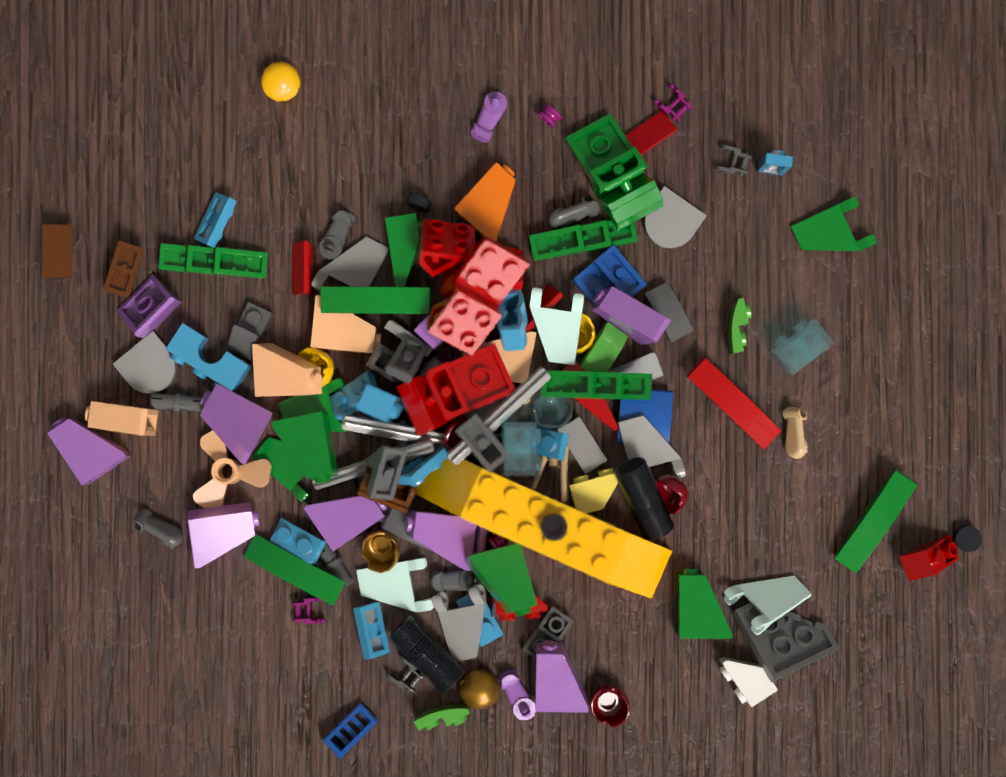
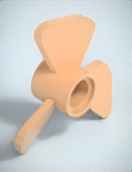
M213 430L201 437L200 446L215 463L211 469L213 479L193 494V500L204 508L223 506L227 485L235 484L240 480L259 488L265 487L269 483L272 467L269 460L260 459L242 465L238 460L228 458L226 445ZM227 464L233 470L232 475L228 479L223 475V468Z

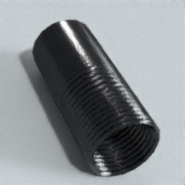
M635 457L622 462L617 466L614 473L643 538L646 540H657L668 535L673 530L674 523L645 458Z
M412 615L408 616L388 637V640L410 662H413L417 670L419 669L442 694L447 692L465 673L464 667L456 662L451 654L443 649L440 643L433 639L431 634L429 635V632L421 624L417 623Z

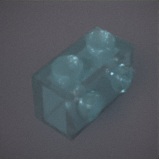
M806 319L802 320L793 327L795 332L787 338L784 334L772 343L775 348L770 353L788 376L796 374L834 344L816 319H812L809 322Z
M536 422L502 423V446L510 455L502 462V476H536V471L541 470V455H536V444L541 443V429L536 428Z

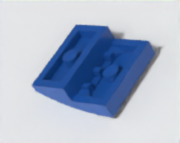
M614 245L572 280L592 306L595 304L593 299L600 289L604 290L613 286L633 297L647 285Z
M652 389V400L620 399L618 421L643 415L669 444L673 391ZM618 425L617 443H623Z

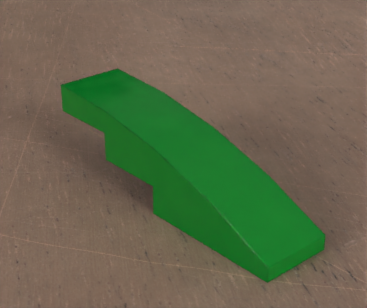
M611 220L529 235L534 261L606 249L613 245L616 247L639 242L635 222L617 230Z
M160 243L158 270L266 279L268 253L220 247L210 248Z
M321 287V313L430 314L431 288Z
M547 371L551 378L542 386L541 397L652 400V374Z
M895 469L865 507L864 514L850 530V536L836 552L834 559L857 573L895 521L918 483Z
M256 533L243 556L270 573L333 606L346 583L345 580L323 570L324 568L305 562Z

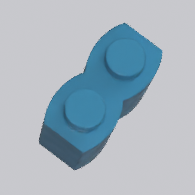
M520 289L510 290L499 305L502 317L497 322L500 339L504 351L524 350L528 340L526 333L528 316L524 297Z

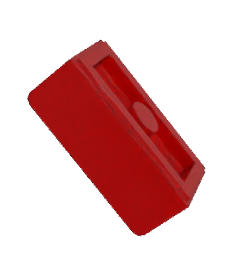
M660 111L625 136L632 147H636L642 156L676 133L678 129L663 111Z
M301 241L292 245L293 295L312 294V244L309 241Z
M546 285L542 290L540 307L552 309L562 299L563 294L553 286ZM530 303L526 306L528 316L526 333L536 326L530 309Z

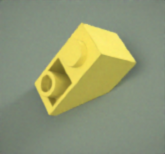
M613 468L598 471L599 476L589 479L588 475L573 478L574 483L569 484L575 509L587 514L602 510L618 484Z

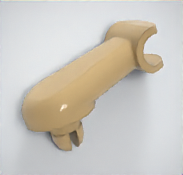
M791 406L783 410V416L787 420L785 449L791 458L800 459L808 452L803 428V420L807 419V412L804 409Z

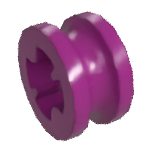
M545 103L543 105L544 109L542 111L538 110L536 114L549 127L555 128V122L561 121L562 117L553 107Z
M499 534L487 537L494 549L509 546L504 537Z

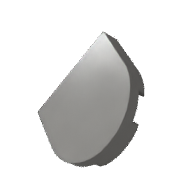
M664 186L660 192L663 198V207L645 216V230L649 239L657 246L677 248L686 244L692 238L707 215Z
M155 331L149 333L113 363L114 367L128 384L142 393H158L165 390L173 382L176 372V362L170 358L172 353L166 350L167 346Z

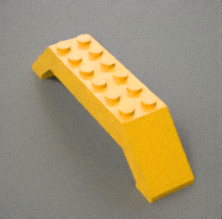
M449 458L445 459L441 463L440 468L430 472L425 477V480L417 485L416 495L460 518L604 582L651 599L672 553V550L624 531L492 471L489 473L487 469L466 459L458 465L453 464ZM549 514L561 515L568 524L567 534L559 541H550L541 532V522Z

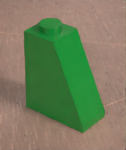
M320 411L271 422L273 429L307 479L315 481V484L330 482L331 477L338 476L328 414Z
M518 543L471 555L466 559L467 566L506 614L515 613L516 617L531 613L530 608L537 605L521 544Z
M684 568L683 573H677V636L679 639H732V632L706 575L699 573L697 568Z

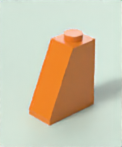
M496 162L454 208L455 213L469 225L475 226V231L482 237L486 235L497 242L515 187L516 180L513 178L515 173L507 165L503 164L500 166Z

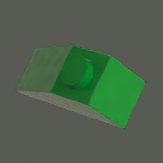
M416 213L385 218L396 287H407L420 247V231L423 219L418 220Z

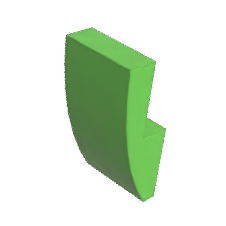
M744 298L736 300L731 310L728 326L730 354L743 352V346L747 345L745 333L739 329V326L749 324L748 319L751 318L750 305L744 302Z
M606 321L596 335L594 344L579 363L580 367L586 371L608 372L622 350L628 336Z
M466 704L441 706L416 716L414 723L418 730L423 728L430 730L440 723L439 719L442 718L446 726L451 724L458 726L468 719L467 715L470 714V707Z

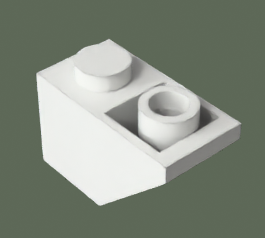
M727 657L719 659L723 665L719 668L728 682L733 680L737 686L734 692L742 704L747 702L752 708L778 690L774 683L770 682L761 665Z

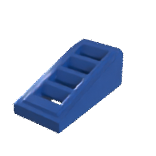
M359 703L322 741L341 759L378 720ZM357 713L369 723L366 727L355 717ZM350 720L361 730L358 734L347 724ZM344 728L353 739L349 742L339 731L340 729ZM334 735L345 745L343 749L332 740Z

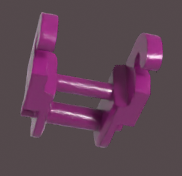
M670 83L668 85L669 89L677 96L674 102L667 107L659 104L657 99L653 103L666 116L670 114L673 121L680 122L681 119L679 117L686 110H692L691 103L689 101L686 102L684 100L685 95L678 88L675 89V86ZM680 102L683 106L675 113L672 108Z
M305 597L304 601L295 599V602H291V605H295V618H292V621H296L297 624H301L300 621H305V624L326 623V619H313L310 615L311 602L323 600L317 597ZM300 605H306L307 617H301Z

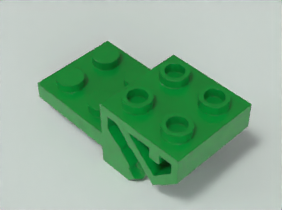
M611 113L565 137L567 145L589 177L594 194L617 230L663 207V198L655 181L643 173L647 168L644 159L637 148L632 147Z

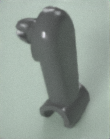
M584 195L581 197L582 202L567 208H554L553 211L551 210L549 224L553 229L557 230L569 227L586 216L595 217L599 214V204L590 195Z
M337 210L332 216L333 222L319 244L320 253L327 259H335L340 256L349 227H352L355 221L354 215L346 210Z
M142 509L136 514L134 520L136 522V531L140 533L143 530L159 538L170 549L182 543L184 536L179 527L153 517L152 513L147 509Z
M471 570L433 571L430 576V586L435 592H444V590L469 591L474 585L482 584Z

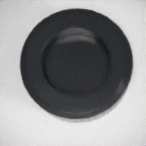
M409 193L405 201L408 206L423 213H429L432 207V202L428 198L417 193Z
M549 514L542 520L541 532L546 539L559 541L567 534L568 524L561 515Z
M962 526L954 533L953 540L959 550L973 552L980 547L982 536L975 527Z

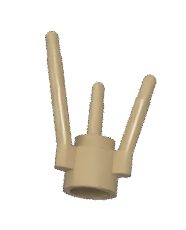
M569 446L566 448L564 460L545 456L541 457L531 489H536L546 462L549 461L550 467L560 468L561 501L565 503L569 500Z

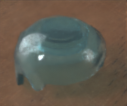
M539 395L532 404L531 415L534 422L541 429L556 431L562 429L572 418L573 407L565 398L541 397Z

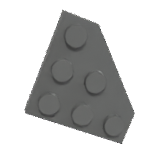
M749 603L733 612L736 621L771 683L839 649L825 624L813 623L802 619L800 615L795 613H786L770 624L761 634L756 635L751 630V621L755 617L762 615L756 607Z

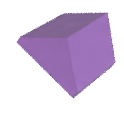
M152 274L118 308L117 312L137 337L145 338L182 302Z

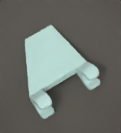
M533 288L530 309L548 362L575 365L584 295L574 294L571 312L541 308L542 289Z
M421 557L397 562L390 571L384 573L374 572L368 568L356 570L361 596L414 612L432 610L434 608L432 598L415 601L410 571L421 570L427 567L426 558Z
M795 576L734 585L727 588L724 592V601L728 605H733L744 595L762 614L751 621V630L756 635L761 634L770 624L811 597L809 590Z

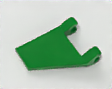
M852 197L791 226L801 250L862 251L876 244L877 240L871 234L855 241L843 213L859 206L856 197Z
M343 378L335 379L323 386L322 394L297 395L277 403L283 419L322 411L329 416L331 431L347 432V430L341 428L342 422L334 417L330 393L346 386Z
M268 438L252 458L256 461L260 459L269 460L272 465L270 474L299 501L307 502L311 494L298 484L305 475L283 442Z

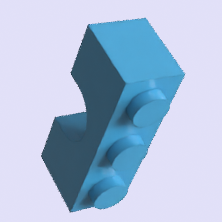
M182 323L166 347V350L172 353L170 358L182 366L185 362L194 367L191 372L204 380L208 376L215 381L214 387L216 384H219L232 392H236L252 366L228 351L217 363H208L203 356V348L209 338L189 325Z
M367 384L357 410L385 422H392L393 419L398 420L404 406L400 404L401 400L399 397Z

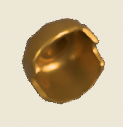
M386 530L373 531L362 542L361 557L366 560L369 570L384 573L390 571L398 562L401 553L400 544L392 533Z
M475 669L463 676L459 682L458 693L460 699L467 706L473 709H485L495 704L500 696L501 686L493 673L482 669Z

